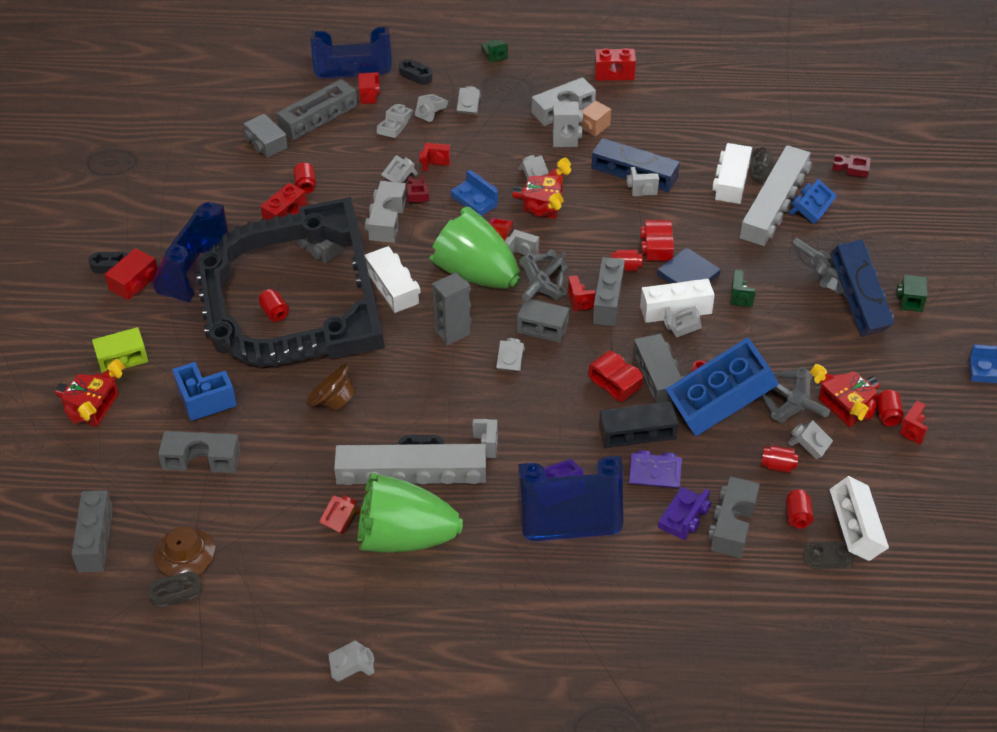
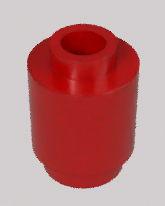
M305 162L297 164L293 168L295 186L304 190L305 194H309L316 186L314 167L310 163Z
M638 249L611 252V258L625 259L624 272H638V267H643V256L638 254Z
M267 289L260 294L259 305L269 320L272 322L284 320L289 313V307L280 294L273 289Z
M884 390L876 397L879 419L885 426L899 425L904 416L900 394L893 390Z
M774 445L764 447L761 466L767 467V470L791 474L792 469H797L799 455L794 454L795 449Z
M801 489L789 492L785 501L788 523L798 529L808 527L814 521L811 497L806 491Z

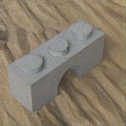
M583 77L532 96V114L544 126L553 123V102L578 101L579 110H584L595 101L596 90Z
M380 181L378 189L374 190V204L371 203L369 209L370 218H366L365 231L369 233V240L395 243L399 229L398 213H403L407 199L406 183Z

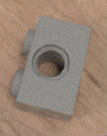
M578 101L553 102V147H578V138H582V126H579V122H583V110H579Z

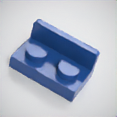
M471 170L466 172L465 182L450 190L453 199L464 207H471L481 216L498 206V190L496 187Z
M817 179L812 185L807 183L800 191L803 195L799 194L791 203L793 208L789 214L792 216L798 210L815 224L837 195Z
M973 345L968 359L971 381L997 383V346Z

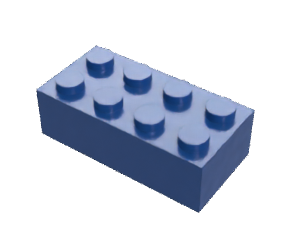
M749 337L675 382L666 388V391L694 435L698 436L778 386L779 383L766 361Z

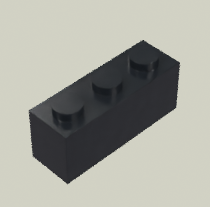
M658 402L648 405L600 410L599 429L604 448L674 440L677 438L678 421L672 402Z

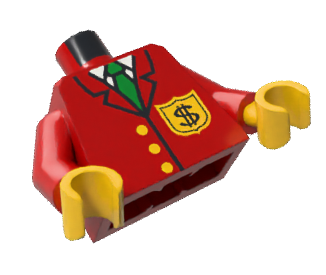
M567 158L559 160L557 163L558 168H555L546 175L528 177L526 187H513L512 198L524 200L525 212L532 213L536 217L544 216L557 219L558 210L561 208V203L564 202L562 198V173L568 175L571 172V163Z
M119 359L113 360L108 365V369L103 373L93 375L79 374L70 385L58 384L55 394L61 398L64 412L72 423L85 422L94 427L99 425L119 396L115 378H120L122 376L121 370L126 367Z
M819 364L814 365L810 372L815 377L814 381L817 384L821 383L818 399L850 428L859 420L868 421L873 418L877 407L875 401L877 396L876 390L880 387L875 377L871 376L864 380L858 373L853 371L847 374H828L823 366Z

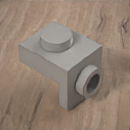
M472 86L460 88L457 113L478 114L479 100H481L479 89Z
M534 155L528 156L523 159L519 166L520 172L524 171L527 181L530 176H542L549 173L542 155L538 157Z
M631 167L630 175H627L626 181L627 188H631L632 196L658 195V173L636 174L635 167Z
M696 306L675 314L670 307L665 308V326L668 331L672 330L676 338L702 328L699 311Z
M507 338V341L500 340L497 370L521 371L523 352H525L524 343H520L521 340L515 338Z
M812 420L804 425L802 423L798 424L792 430L791 434L793 436L788 444L793 446L800 443L815 459L823 456L833 440Z
M353 641L329 654L331 676L338 682L360 670L367 675L374 673L373 653L369 648L364 647L357 641Z

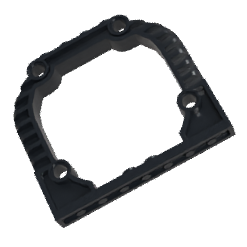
M351 197L299 207L300 213L291 215V213H287V216L278 217L277 215L273 216L274 219L265 220L263 218L259 222L252 223V221H249L241 227L237 225L233 231L228 234L227 232L224 233L217 245L215 246L214 244L211 251L200 256V272H196L198 284L202 285V289H199L201 303L205 302V306L201 307L203 319L208 322V324L204 325L206 338H211L217 352L229 353L232 358L244 362L245 365L259 366V368H264V366L279 367L278 365L292 364V362L299 360L302 362L313 357L317 359L329 354L330 359L385 348ZM299 239H306L311 244H318L329 240L343 247L353 245L355 257H352L351 261L353 270H358L359 274L355 275L357 288L362 287L365 300L355 302L353 307L344 316H331L327 318L321 328L267 339H255L242 335L237 321L228 316L223 285L232 276L231 263L243 253L259 247Z

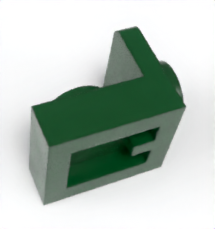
M498 39L481 44V50L489 63L508 59V44L506 41L501 42Z
M734 270L730 305L753 307L756 289L746 287L747 280H743L744 271Z

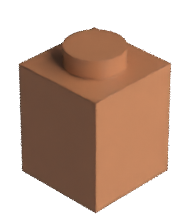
M596 100L583 110V122H580L582 130L593 136L601 133L611 123V108Z

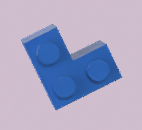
M195 362L172 369L177 391L190 421L237 406L233 386L226 371L202 378Z

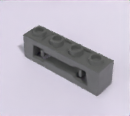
M340 79L277 112L278 127L289 138L295 140L357 106L356 90ZM337 89V94L335 95L332 92L330 93L331 98L327 99V93ZM300 108V111H299V110L296 111V116L291 113V112L295 111L296 109Z

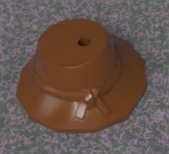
M347 362L342 364L310 393L307 398L308 406L320 404L335 411L344 406L353 397L355 390L347 376L349 370Z
M180 526L173 529L157 543L154 558L161 573L171 579L189 580L204 573L212 563L216 546L212 537L199 529Z

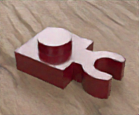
M835 154L832 169L835 171L847 170L848 175L868 178L871 158L851 154L850 158H846L843 155Z
M409 176L408 184H406L408 202L422 203L423 201H429L428 183H424V177L420 176V180H413L412 176Z

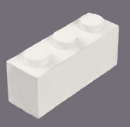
M727 143L726 150L721 151L720 164H718L716 177L719 178H714L712 189L716 191L715 200L741 204L752 147Z
M388 246L364 255L370 278L394 313L419 304L418 294L421 293L420 287L416 281L411 279L407 267L401 265L397 253L394 254Z
M709 279L642 287L640 308L646 323L664 320V317H666L665 308L670 307L674 314L694 306L698 309L699 315L712 314L714 292Z
M848 476L830 489L831 496L849 552L870 561L887 550L889 546L869 486Z

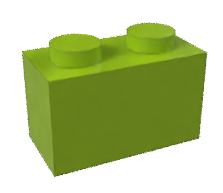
M138 327L92 340L102 373L108 369V365L115 359H119L126 366L125 368L148 362Z

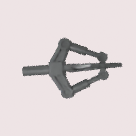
M796 237L792 245L813 259L811 262L816 266L815 270L822 274L819 285L823 288L827 287L835 290V293H844L831 256L823 250L816 251Z
M552 249L545 254L533 255L527 253L520 259V264L524 267L529 279L528 283L530 284L522 295L524 301H530L534 294L539 291L551 296L556 301L566 295V289L563 287V272L567 268V264L562 261L566 255L563 251L558 255ZM544 258L551 261L543 271H539L535 263L542 261ZM557 269L559 275L556 278L555 285L550 282L549 276Z
M800 367L797 370L773 372L775 378L797 379L796 387L792 391L781 384L772 389L787 398V402L780 408L777 407L772 398L767 396V393L762 395L765 400L764 403L771 411V418L783 424L789 417L805 408L823 417L829 415V408L811 400L810 380L812 379V373L805 367Z

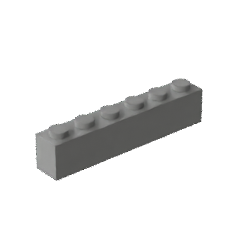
M786 145L742 222L741 239L765 246L768 239L773 238L776 225H780L782 222L783 212H787L789 209L790 199L795 198L798 186L803 184L805 173L808 174L811 169L812 162L809 161L811 152Z
M486 444L336 445L334 467L336 484H366L370 473L394 477L412 484L486 483Z

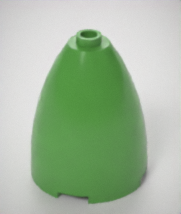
M464 207L460 211L462 215L454 220H450L437 237L433 245L436 251L434 255L429 257L430 261L450 274L457 272L462 279L476 285L494 289L515 288L520 282L521 277L519 276L520 269L510 248L485 218L471 207Z
M370 473L365 486V491H368V494H365L360 510L357 541H362V543L359 545L358 550L379 553L417 551L443 544L454 539L456 534L461 533L463 519L459 518V513L438 496L410 482Z

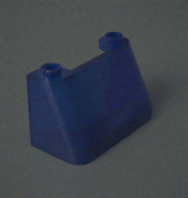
M389 26L373 29L370 35L371 43L332 45V38L328 32L322 30L311 32L313 70L318 77L358 76L361 73L375 72L385 74L391 69Z
M205 202L197 208L168 247L152 280L156 293L186 302L191 301L195 294L193 288L189 287V278L186 277V273L201 253L204 254L211 251L214 244L216 246L222 239V235L226 232L228 234L224 205Z
M621 455L600 459L597 463V474L546 478L545 470L541 465L537 463L518 464V506L523 536L530 541H545L619 533L624 523L623 465Z

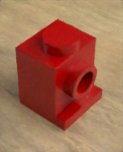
M378 72L358 74L361 104L377 103L376 95H380Z

